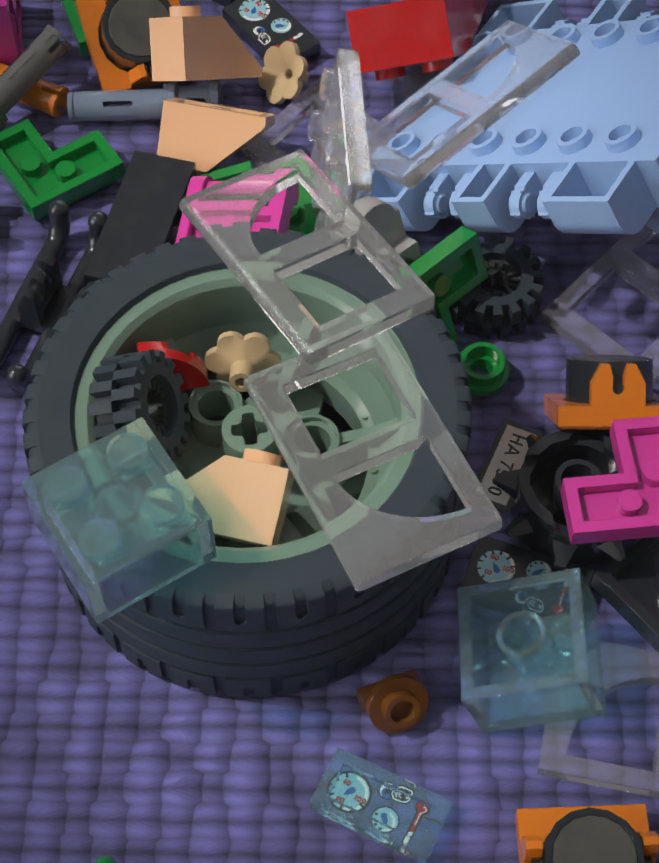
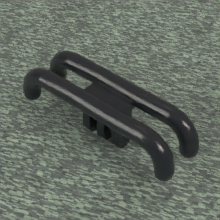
M55 200L49 205L50 222L46 240L0 323V369L4 365L23 328L41 333L25 366L14 364L7 369V381L17 393H26L27 386L32 384L30 374L34 363L41 359L39 352L45 340L52 338L51 330L66 313L75 295L86 286L84 273L108 217L102 211H95L88 218L89 234L86 248L66 286L63 285L58 262L65 250L70 234V208L63 200Z

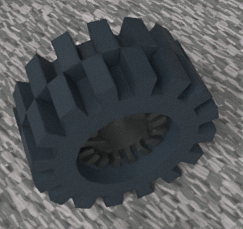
M487 235V243L482 245L480 242L488 277L449 307L453 323L458 325L464 320V332L472 335L475 328L482 329L481 338L489 340L491 331H498L499 339L509 338L511 327L517 335L525 331L526 322L532 324L536 319L545 279L544 270H540L541 261L536 255L530 258L531 248L523 244L516 250L514 249L516 239L506 236L505 243L502 245L497 244V235ZM496 283L506 288L505 293L504 291L500 292L497 290L492 293L489 291L485 293L484 288L480 289L483 284L493 287Z
M154 349L112 356L101 360V366L95 367L92 374L97 382L90 383L89 394L95 398V404L88 406L89 415L97 417L98 424L92 427L95 438L103 437L104 439L100 446L104 456L111 455L110 463L115 467L121 466L122 469L175 462L176 457H181L185 451L182 444L188 443L189 433L184 429V425H190V414L184 412V404L189 403L187 392L181 393L179 388L184 381L180 373L173 374L176 364L171 358L165 359V352L161 350L154 351Z

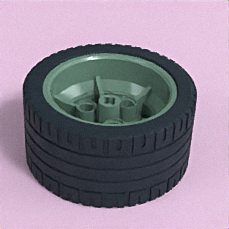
M249 228L233 229L232 233H223L222 230L206 232V236L199 238L196 235L180 238L179 243L173 245L167 242L154 247V252L148 255L143 252L129 259V264L125 267L119 265L107 273V279L103 282L100 280L96 281L85 291L86 296L83 299L77 298L67 309L68 315L66 317L62 316L51 330L52 338L45 340L39 352L41 359L34 363L30 374L32 384L27 386L24 399L26 408L23 410L22 427L25 433L23 435V444L27 458L26 463L60 570L70 594L73 595L75 604L82 615L87 616L89 624L98 635L104 634L106 643L117 652L123 651L127 660L138 667L144 665L147 667L148 673L162 680L168 677L172 679L175 685L190 689L191 686L199 687V692L217 695L219 691L226 692L227 697L244 698L245 694H255V698L272 697V693L283 692L284 696L300 693V688L308 686L311 690L326 686L328 680L335 678L339 681L352 675L353 669L367 667L376 661L378 654L381 652L386 654L398 644V638L400 636L406 637L416 626L417 618H423L432 605V597H437L444 584V577L449 572L453 552L456 548L472 431L471 391L468 387L466 368L462 362L460 363L461 354L455 341L450 340V331L442 319L436 318V311L426 299L421 300L419 298L420 293L407 281L402 283L400 275L387 266L384 268L378 266L379 261L364 253L361 256L355 254V249L341 243H338L336 246L330 244L329 239L315 235L312 238L304 237L302 232L287 230L286 234L277 233V229L260 228L259 232H250ZM236 331L243 336L248 333L258 332L268 337L270 349L276 351L281 356V368L277 374L269 377L268 385L262 390L254 391L248 398L242 399L240 392L233 390L229 382L216 380V373L207 368L209 386L181 391V393L187 392L189 403L184 404V412L190 414V425H184V429L189 433L188 443L182 444L185 451L181 457H176L175 462L122 469L121 466L115 467L110 463L111 455L104 456L100 449L104 439L103 437L95 438L92 427L98 424L97 417L89 415L88 406L95 404V398L89 394L90 383L97 382L92 374L95 367L101 366V360L112 356L138 352V342L162 341L168 343L169 349L190 355V352H194L204 362L206 352L210 348L217 346V339L224 332ZM324 402L335 409L352 430L339 433L337 426L330 419L321 416ZM214 416H225V419L221 421L208 420ZM245 448L261 450L281 456L280 467L290 469L295 476L278 545L260 547L185 530L184 537L165 530L161 524L154 523L144 516L148 503L224 455L242 458ZM309 450H318L324 454L316 457H307L302 453ZM356 502L350 513L338 521L331 505Z

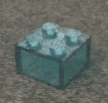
M143 417L20 481L34 523L97 624L217 557L212 518Z
M580 568L458 588L461 701L483 733L606 715L597 603Z

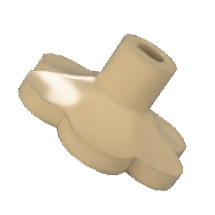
M291 41L283 42L280 47L271 46L267 49L264 55L265 66L262 68V77H258L259 86L266 90L267 99L272 104L280 105L286 99L295 100L309 79L307 60L300 56L298 45Z
M236 331L222 333L217 339V346L210 348L206 352L204 361L208 370L216 373V380L229 382L230 387L238 392L262 390L268 385L269 377L277 374L281 368V356L276 351L270 349L268 337L258 332L248 333L245 336Z

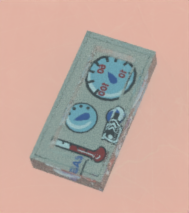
M338 747L309 803L310 810L416 862L427 863L453 809L454 802Z

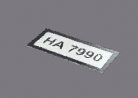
M504 418L469 498L509 513L514 498L494 485L496 473L521 469L529 449L526 437L534 434L541 439L544 432Z

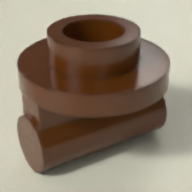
M415 669L387 676L380 681L356 689L357 699L364 713L367 712L373 725L385 733H402L413 728L422 720L428 708V694L420 682Z

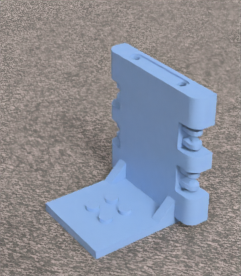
M534 0L501 4L480 32L475 35L470 52L458 58L454 63V67L450 68L402 131L388 142L387 150L345 203L350 209L353 204L363 197H376L399 209L405 231H428L436 225L439 219L449 217V213H451V216L461 219L464 226L474 232L511 233L516 231L525 219H531L535 217V213H538V216H541L543 219H551L554 226L560 232L568 234H636L645 225L659 233V11H650L645 0H601L588 18H583L581 22L575 23L572 19H564L555 0Z

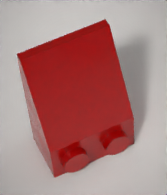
M404 0L347 11L346 16L356 73L361 74L374 71L376 81L405 76V66L422 63L424 73L454 67L453 57L470 52L488 0Z

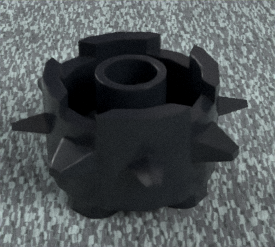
M563 429L547 434L541 439L534 434H530L526 437L529 449L521 469L496 473L494 485L514 498L513 521L504 530L508 537L520 535L521 540L530 549L553 557L556 569L565 570L569 563L585 566L603 560L609 555L618 562L626 559L622 540L570 544L560 493L563 478L618 473L610 437L603 435V439L600 441L597 439L594 429H583L579 435H574L575 429Z

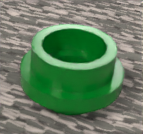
M476 342L467 346L460 353V363L462 362L465 365L468 387L472 395L489 396L504 388L509 378L510 367L507 358L497 346L488 342ZM482 369L487 371L489 374L481 375L474 373L473 371Z

